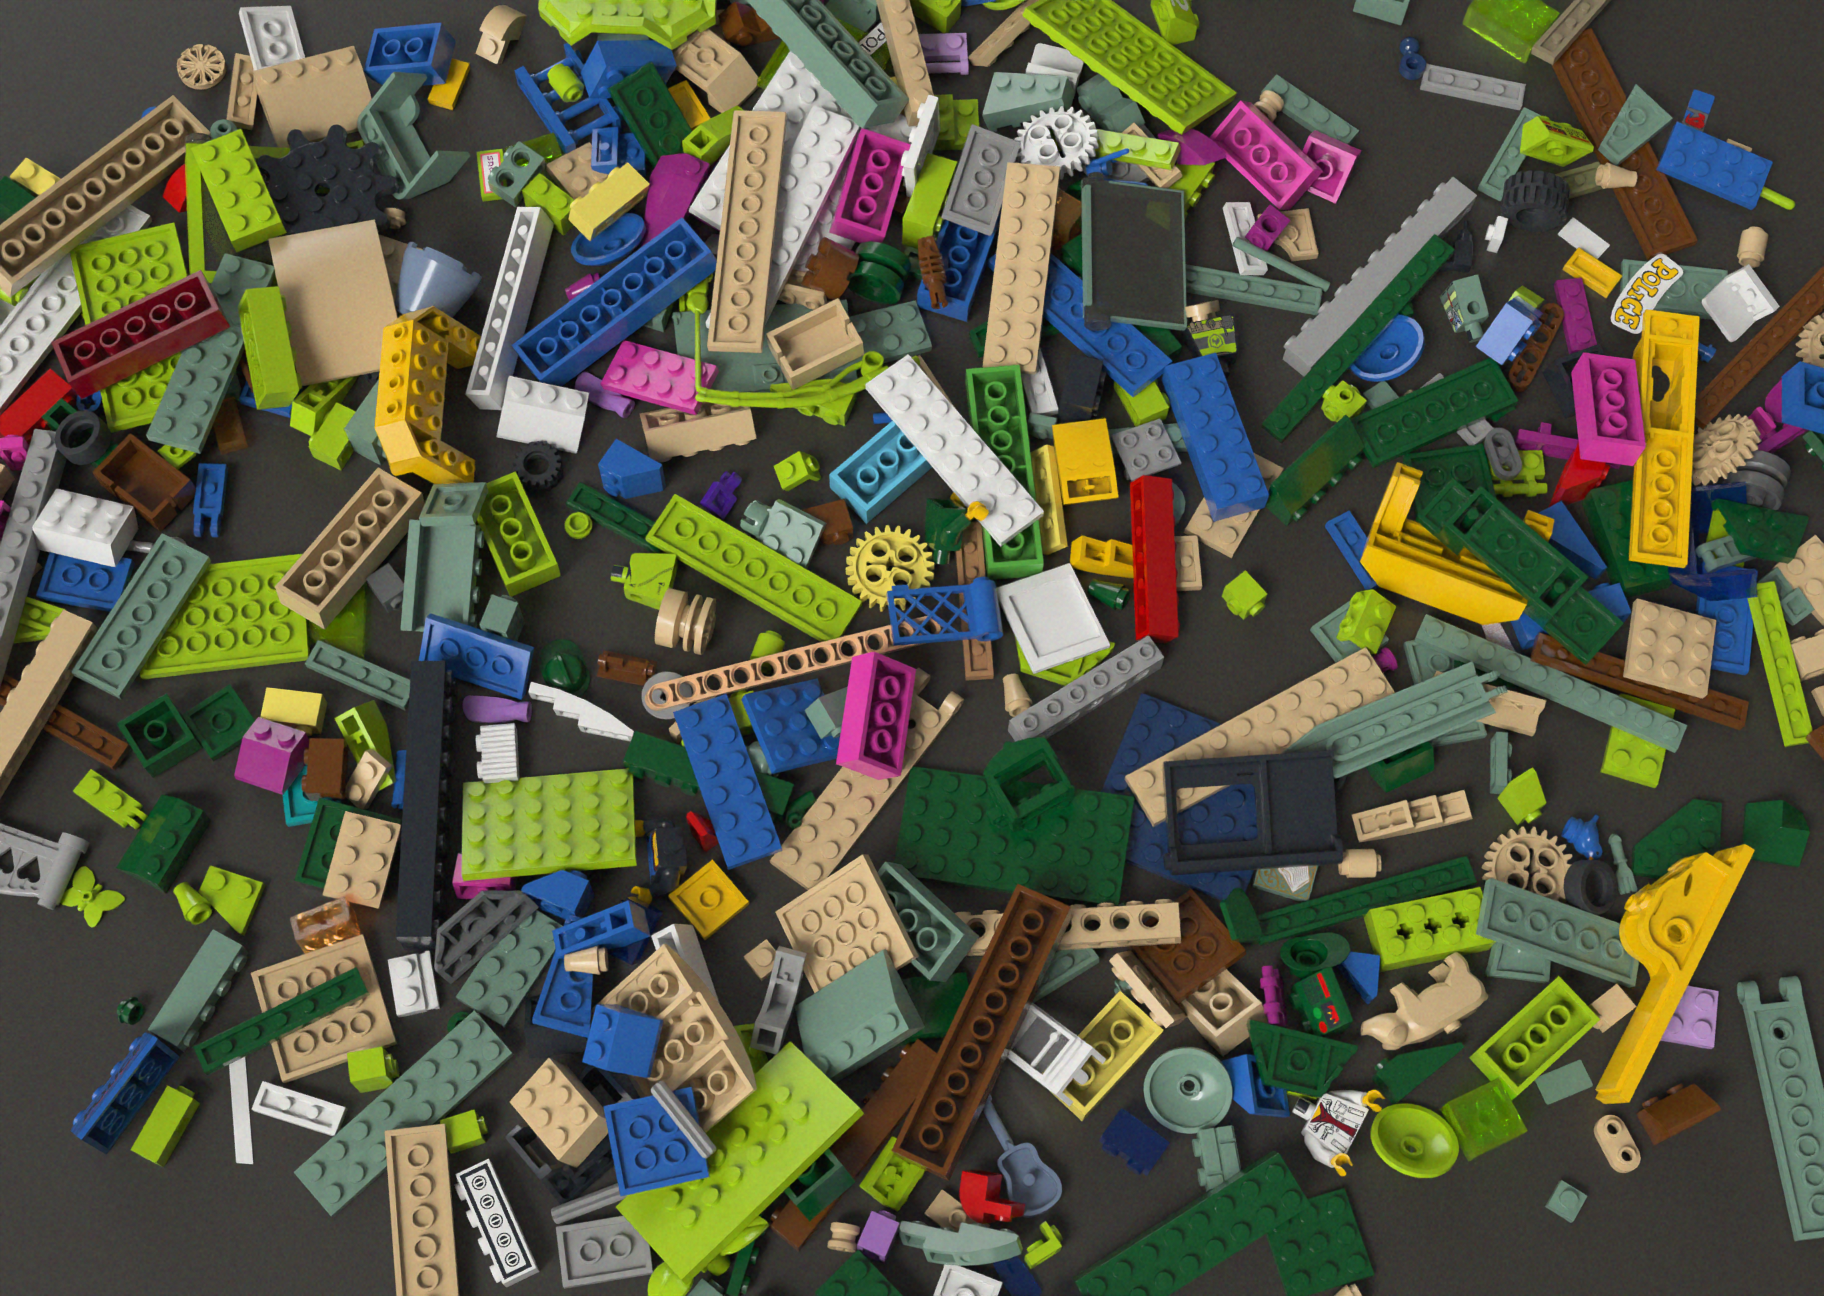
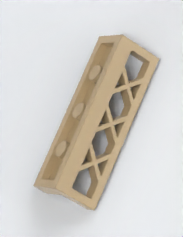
M1436 671L1433 677L1443 674V672ZM1482 684L1486 693L1497 688L1495 686ZM1508 690L1507 693L1489 700L1496 713L1477 720V722L1533 736L1536 731L1539 714L1545 708L1546 700Z

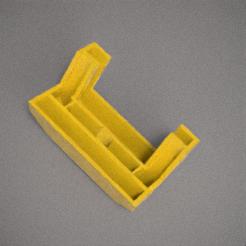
M1397 462L1379 505L1360 560L1376 584L1386 590L1481 625L1518 620L1528 600L1467 548H1464L1457 556L1420 523L1406 518L1420 485L1423 471ZM1528 510L1523 522L1548 542L1552 535L1554 519Z

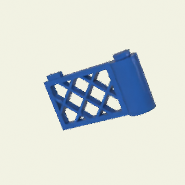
M988 577L975 578L973 583L969 585L909 589L908 585L892 586V591H887L886 593L894 646L970 639L993 641L1003 636L996 584L994 581L989 580ZM963 593L965 603L960 609L947 601L951 594ZM924 596H932L939 601V604L933 611H930L920 603ZM905 598L912 605L904 614L895 607L894 599ZM942 605L955 613L948 623L935 614ZM915 607L928 616L921 625L908 617ZM958 616L968 623V632H958L951 626ZM930 619H933L943 627L939 634H930L924 629ZM903 621L916 629L912 636L899 637L898 627Z

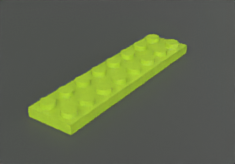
M674 494L646 536V541L668 554H676L678 560L820 642L842 637L862 606L861 600Z

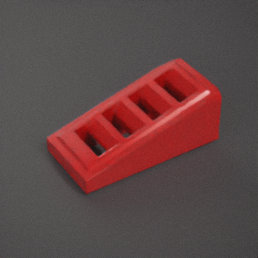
M693 811L687 813L686 818L689 831L702 849L707 852L716 846L719 842L710 819Z

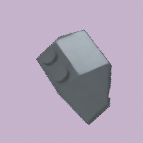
M481 891L437 929L434 969L446 981L452 984L538 909L539 906L522 891Z

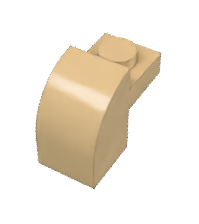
M506 5L494 7L487 14L480 27V31L483 34L475 54L495 64H502L510 40H519L527 15Z

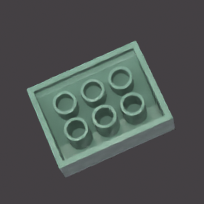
M886 949L873 955L795 1006L804 1055L833 1083L842 1080L925 1027Z

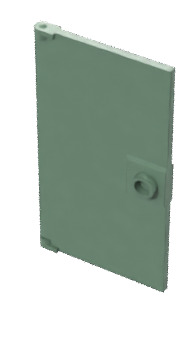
M839 300L848 315L847 300ZM795 303L775 305L765 325L762 353L708 351L709 328L706 327V321L711 310H706L705 313L700 315L701 362L716 365L719 370L710 389L730 392H770L771 384L788 383L781 370V365H778L768 346L766 333L813 310ZM692 311L673 312L672 318L677 355L695 360V314ZM856 370L850 372L839 382L847 384L856 380ZM828 372L814 380L833 379L837 375L830 376Z

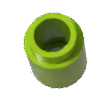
M560 63L549 70L547 74L549 84L564 102H575L581 98L584 85L570 67Z
M773 631L760 633L750 660L781 653L785 642L781 640L782 636ZM762 663L761 672L765 674L771 673L773 667L768 663Z

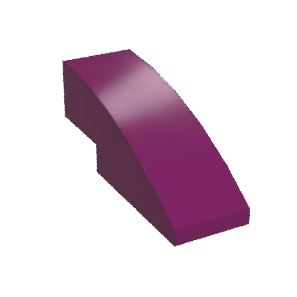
M1170 129L1158 134L1160 140L1178 142L1180 144L1181 151L1177 158V163L1180 165H1206L1226 158V153L1222 148L1197 130L1190 129L1181 135Z

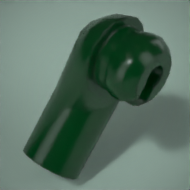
M811 790L788 805L786 824L790 828H799L802 825V818L805 816L806 809L817 801Z

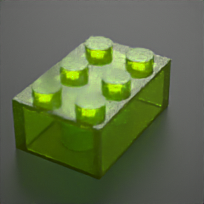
M1473 0L1467 9L1462 24L1526 64L1533 55L1531 54L1532 47L1553 25L1560 13L1540 0Z

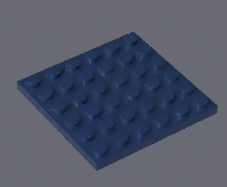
M1141 693L1101 791L1103 793L1134 797L1125 862L1221 901L1226 899L1234 888H1242L1246 892L1254 870L1171 876L1170 871L1164 869L1163 854L1168 853L1166 820L1154 827L1152 826L1125 781V776L1222 724ZM1230 785L1178 813L1179 842L1182 845L1256 839L1257 825L1253 785Z

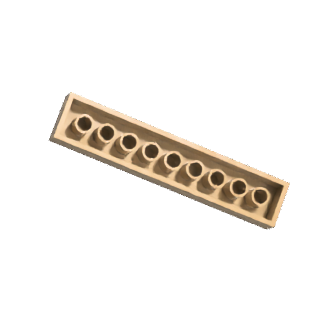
M172 95L0 225V288L9 297L13 296L185 163V143L208 142L210 131Z

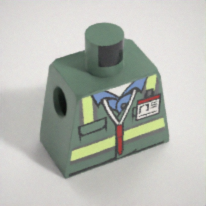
M1477 274L1453 281L1440 296L1453 331L1455 333L1466 331L1470 343L1481 340L1484 335L1481 324L1489 317Z

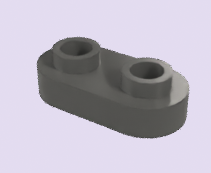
M1492 429L1485 438L1484 447L1493 472L1501 480H1513L1522 469V461L1514 439L1506 429ZM1493 442H1499L1502 447H1496ZM1502 466H1508L1510 471H1505Z

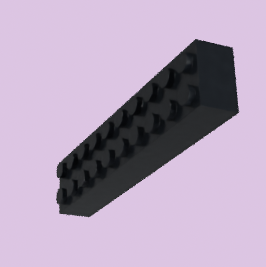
M411 661L396 938L405 951L436 950L437 929L443 925L441 924L442 914H446L447 898L443 896V886L448 885V869L444 868V858H449L450 853L449 841H445L446 831L451 829V815L447 814V803H452V787L448 786L449 776H453L454 763L453 759H450V749L455 748V734L451 733V723L456 722V706H452L453 696H457L458 683L457 680H454L453 670H449L446 661Z

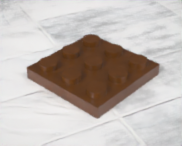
M1192 889L1172 902L1179 905L1181 943L1128 946L1177 1004H1180L1246 955V949L1239 942L1231 940L1228 929ZM1152 917L1143 924L1146 927L1152 928L1159 921Z

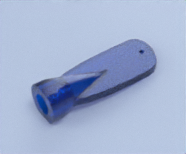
M1017 1256L993 1263L998 1276L1011 1296L1041 1295V1288Z

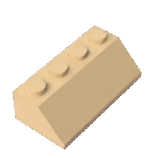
M704 402L697 416L672 408L640 414L649 457L657 462H666L672 457L679 455L685 457L693 456L698 451L707 449L717 451L730 444L745 445L751 440L756 439L750 407H731Z

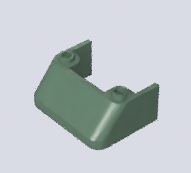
M393 72L361 112L357 121V128L364 143L375 142L381 146L382 157L375 163L382 176L391 175L398 180L399 189L393 194L396 199H411L448 183L470 157L468 152L436 151L430 158L412 124L418 118L420 107L414 94L426 81L427 76L425 74Z

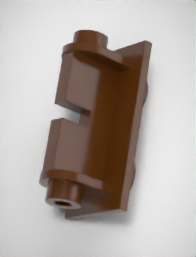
M603 650V654H600L598 658V665L600 666L597 677L644 686L648 679L654 676L658 662Z

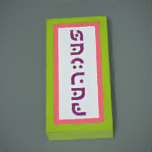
M502 149L477 152L483 202L502 199L490 191L488 184V175L495 166L499 167L504 161ZM503 180L501 185L507 187V180Z

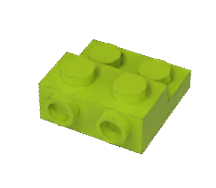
M952 94L934 95L939 99L940 132L934 150H963L971 125L979 127L978 99L953 100Z

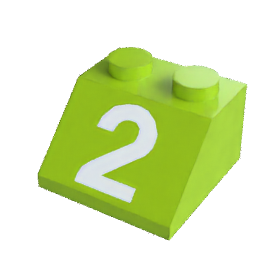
M1151 0L1150 6L1163 39L1172 45L1195 40L1196 30L1199 29V20L1197 15L1192 13L1191 0Z

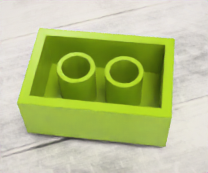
M927 153L903 217L902 245L918 249V239L932 235L937 241L944 222L941 216L955 176L957 161Z

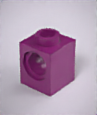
M1270 204L1248 231L1245 238L1251 244L1267 251L1291 220Z

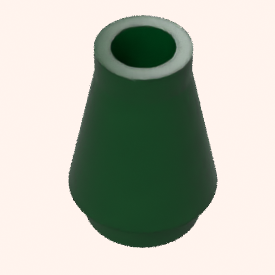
M1096 579L1091 581L1088 588V594L1094 596L1113 610H1123L1128 603L1131 593L1129 589H1126L1125 585Z

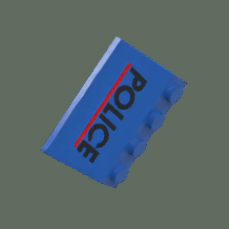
M147 1032L132 1042L129 1047V1054L123 1061H119L113 1067L110 1079L105 1085L97 1088L92 1096L93 1101L86 1110L80 1111L73 1121L74 1126L70 1131L104 1154L109 1152L180 1058L159 1039Z

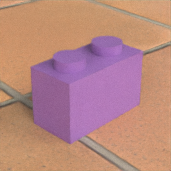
M879 1210L878 1213L871 1211L858 1241L857 1250L864 1256L885 1264L898 1235L899 1222L895 1221L896 1216L884 1210Z

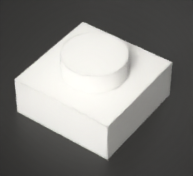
M1498 216L1494 225L1489 224L1485 240H1489L1487 251L1497 253L1504 237L1508 218Z

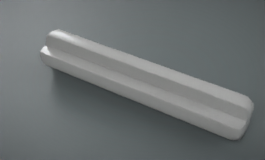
M664 1081L656 1083L651 1088V1093L699 1154L703 1158L711 1156L716 1151V1146L667 1084Z
M618 1183L553 1207L551 1214L554 1222L560 1224L623 1200L627 1196H620Z

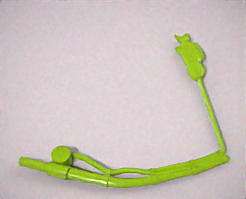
M713 273L686 292L689 296L686 305L695 314V388L698 392L695 399L698 402L722 404L731 407H769L777 409L820 405L866 389V383L889 368L888 366L883 367L884 359L880 353L869 351L863 355L861 361L846 367L829 383H825L822 386H806L789 392H730L707 389L702 387L700 315L705 313L708 307V282L713 279ZM918 356L911 357L919 366L920 360ZM861 368L862 377L850 383L832 388L850 372ZM824 392L809 397L789 398L802 393Z

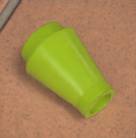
M188 882L180 883L175 887L174 894L178 899L186 921L197 925L203 923L211 916V903L193 889Z

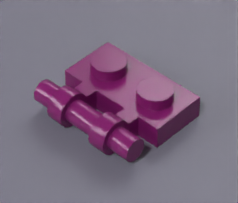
M1273 966L1261 967L1263 978L1260 979V984L1265 993L1266 1004H1263L1264 1014L1267 1015L1268 1024L1289 1029L1282 973L1279 969H1273Z

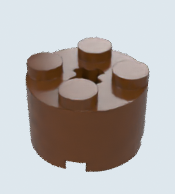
M823 237L817 249L818 253L816 255L811 254L806 262L805 268L809 270L804 275L801 284L809 289L824 292L826 298L835 300L839 299L850 282L847 279L850 272H855L859 255L837 242Z

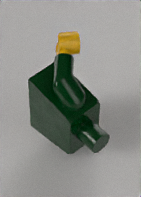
M954 492L950 499L927 498L925 543L934 550L932 562L936 564H949L950 551H960L963 530L971 524L970 520L975 517L982 521L987 517L989 510L986 509L985 505L978 501H973L966 513L964 503Z

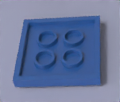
M818 679L745 694L741 699L772 774L837 759L840 736L833 738L831 735L821 739L805 712L816 699L824 696Z
M693 1087L672 1091L701 1127ZM654 1095L603 1106L621 1197L710 1177L707 1158H703Z

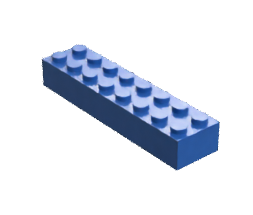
M681 217L511 346L539 382L562 387L716 270L717 261L712 251Z

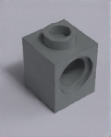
M389 563L365 578L370 589L388 613L402 608L404 583Z

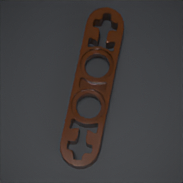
M1547 303L1541 308L1540 312L1543 315L1539 321L1542 322V325L1537 332L1544 333L1547 341L1538 342L1534 336L1525 340L1524 343L1527 346L1520 356L1516 358L1506 378L1510 382L1513 392H1524L1531 384L1563 320L1564 312L1558 304ZM1553 313L1554 318L1550 325H1545L1548 314ZM1532 353L1535 355L1537 362L1527 363L1523 359V354ZM1521 369L1526 371L1521 383H1517L1516 377Z

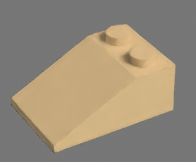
M1227 969L1178 1004L1204 1039L1222 1056L1249 1037L1246 1025L1247 1020L1268 1023L1262 1003Z

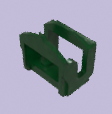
M1044 737L1026 738L1014 743L1006 741L1003 749L990 760L983 772L988 784V793L995 804V807L987 811V817L992 825L1004 820L1008 823L1013 833L1020 831V826L1066 800L1069 803L1075 798L1074 785ZM1045 765L1055 783L1044 786L1040 790V794L1033 798L1025 797L1021 799L1013 808L1002 789Z

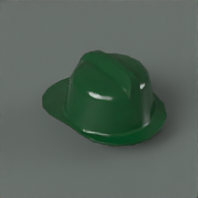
M565 639L553 640L546 644L540 651L538 658L539 668L546 686L562 690L577 697L582 696L589 687L590 676L578 646Z
M1331 932L1289 939L1283 943L1280 949V957L1289 966L1290 975H1295L1300 979H1305L1327 967L1340 965L1347 959L1350 953L1347 940L1341 935Z

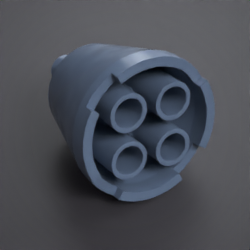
M409 242L404 252L394 301L397 316L400 317L406 313L434 306L453 318L476 291L482 277L476 272L470 275L467 273V268L463 266V263L430 247L420 250L416 248V243Z

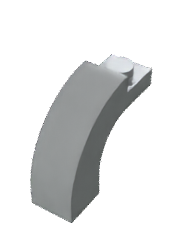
M781 946L778 947L765 1000L755 1021L750 1044L751 1048L777 1054L780 1051L796 1005L807 953Z

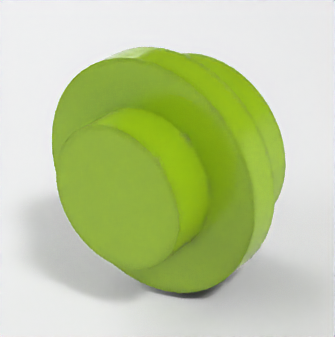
M575 512L566 519L565 530L570 537L582 539L590 534L592 521L585 513Z

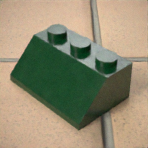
M161 794L116 868L167 894L211 822V819L203 810L179 798Z

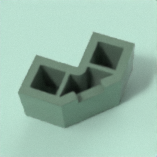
M1097 74L1076 88L1079 94L1078 100L1080 105L1103 130L1122 133L1133 123L1138 127L1145 123L1137 103L1131 99L1122 98L1118 87L1111 85L1102 75Z

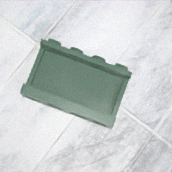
M409 519L401 630L424 632L426 617L430 613L477 628L478 617L477 614H474V603H478L480 597V588L476 586L477 575H481L482 559H478L479 548H483L484 531H480L481 526H421L420 520Z

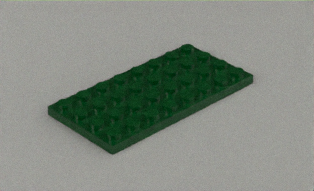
M920 767L911 768L894 863L902 864L918 880L1012 894L1017 884H1020L1054 900L1096 906L1101 903H1113L1114 906H1119L1134 797L1075 789V798L1068 803L1066 800L1020 826V831L1013 833L1008 823L1004 820L992 825L987 817V811L995 807V804L988 793V784L984 776ZM1016 781L1002 789L1012 807L1015 808V804L1025 797L1033 798L1040 794V790L1046 785Z

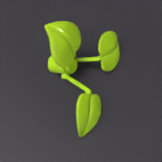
M758 1215L701 1271L705 1273L708 1270L716 1276L726 1272L730 1265V1257L727 1254L736 1253L750 1244L769 1227V1223ZM663 1262L654 1270L649 1279L648 1296H685L691 1289L694 1278L685 1285L673 1270Z

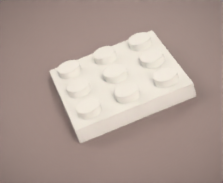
M928 95L926 103L920 104L917 118L920 119L918 126H913L909 137V142H911L909 151H904L901 160V166H904L902 170V176H904L903 186L906 187V195L910 198L927 153H933L940 132L939 99L932 95Z

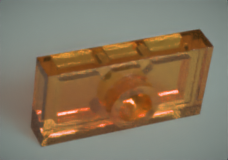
M235 397L223 399L213 426L221 454H226L247 448L248 444Z

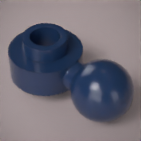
M1406 37L1399 46L1400 52L1403 55L1399 65V72L1406 79L1416 80L1422 77L1426 62L1422 56L1417 54L1420 49L1419 41L1414 37Z

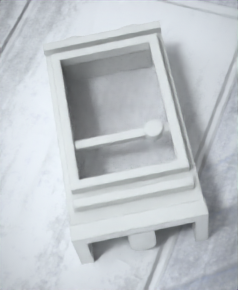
M1033 1002L1007 1056L1009 1060L1068 1106L1073 1101L1062 1092L1072 1079H1075L1081 1085L1087 1082L1088 1075L1081 1068L1089 1057L1093 1056L1102 1064L1106 1060L1092 1046Z

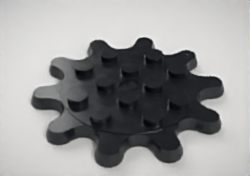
M335 124L329 128L326 138L320 142L309 141L301 130H291L287 136L290 152L283 158H274L269 155L260 156L256 162L260 172L269 178L267 189L286 230V233L277 237L375 220L377 231L387 230L391 225V219L386 213L379 210L378 201L385 195L395 194L399 189V182L391 175L382 176L375 174L373 166L382 157L381 146L375 142H369L359 149L349 148L346 144V129L341 125ZM319 186L330 189L329 194L324 197L317 196L316 192Z

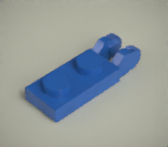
M199 463L193 514L195 515L193 532L195 537H202L204 517H212L210 526L212 537H219L228 477L227 464Z

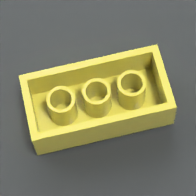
M1119 991L1078 1035L1079 1038L1098 1051L1106 1059L1105 1062L1102 1064L1093 1056H1090L1081 1068L1088 1075L1087 1082L1081 1085L1075 1079H1072L1062 1092L1073 1103L1068 1106L1061 1099L1059 1100L1083 1121L1155 1044L1164 1030L1126 995Z

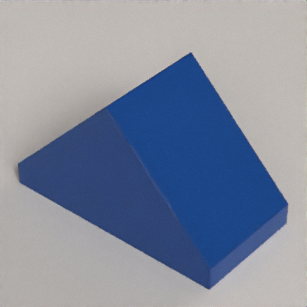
M1350 952L1347 959L1340 965H1337L1336 968L1367 1005L1375 999L1378 991L1380 955Z

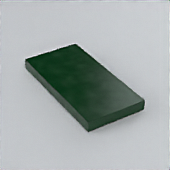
M652 61L645 63L607 88L653 168H655L661 156L684 153L682 141L692 130Z

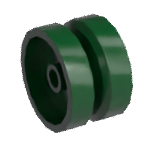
M872 241L861 243L855 252L859 255L857 267L854 273L850 272L847 279L850 281L848 288L865 300L877 304H895L900 300L904 289V282L908 279L912 263L905 254L890 245Z

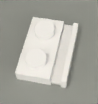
M430 951L388 959L396 1014L399 1018L427 1012V1010L440 1009Z

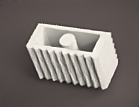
M515 723L480 726L481 735H476L477 752L482 751V761L477 762L478 778H483L485 784L498 783L503 780L519 781L518 737Z

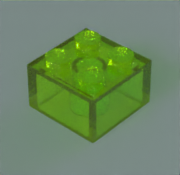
M1499 1078L1447 1102L1441 1108L1445 1119L1455 1132L1458 1143L1468 1162L1521 1137L1528 1131Z

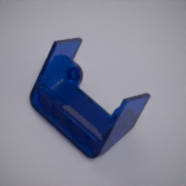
M1736 482L1691 487L1688 562L1685 568L1668 566L1670 581L1708 601L1757 597L1756 569L1703 574L1701 558H1698L1695 549L1700 546L1699 534L1709 532L1713 513L1711 503L1719 498L1747 504L1746 483Z

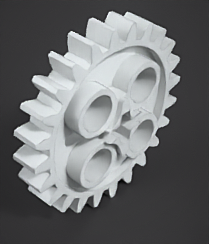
M1063 106L1059 108L1058 112H1055L1052 107L1049 109L1048 114L1041 110L1040 117L1037 118L1032 115L1030 116L1031 123L1023 122L1024 130H1018L1019 137L1014 138L1015 141L1021 143L1017 153L1018 163L1060 166V179H1063L1066 172L1073 176V169L1075 168L1082 171L1081 164H1090L1089 157H1095V149L1099 148L1097 141L1099 137L1095 123L1091 122L1089 115L1084 116L1082 110L1075 114L1073 107L1067 112H1064ZM1049 128L1053 130L1056 141L1065 156L1064 158H1061L1057 146L1051 138Z

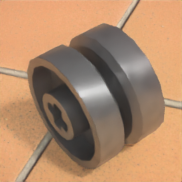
M1752 451L1751 453L1754 457L1745 459V466L1736 467V473H1728L1727 478L1723 481L1721 494L1728 501L1778 510L1785 494L1784 488L1788 484L1791 474L1790 466L1776 455L1765 451Z

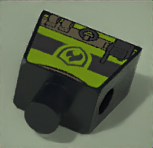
M1234 314L1187 323V328L1183 330L1182 338L1192 358L1216 353L1225 378L1229 377L1231 373L1228 365L1234 364L1238 355Z

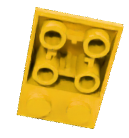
M1106 418L1052 425L1062 506L1118 498L1115 467Z

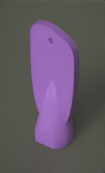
M582 372L577 377L575 390L588 392L589 402L607 410L615 411L622 418H627L633 411L635 402L623 397L619 393L603 389L600 384L601 379L588 372Z
M466 696L463 701V711L466 718L472 722L501 723L514 720L530 722L532 704L530 701L517 703L498 697Z

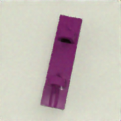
M1541 422L1537 432L1519 429L1514 438L1518 451L1542 450L1544 456L1566 460L1570 457L1579 440L1551 435L1552 424ZM1606 462V464L1610 465V468L1619 469L1621 464Z

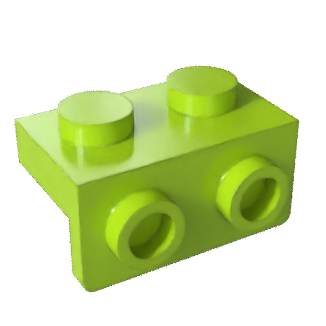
M1371 589L1356 592L1349 602L1350 606L1346 616L1339 625L1340 630L1336 638L1339 641L1350 640L1361 649L1366 647L1370 654H1376L1396 606Z
M892 1136L859 1186L882 1205L899 1211L901 1206L907 1201L918 1180L923 1177L925 1170L893 1154L891 1150L897 1138Z

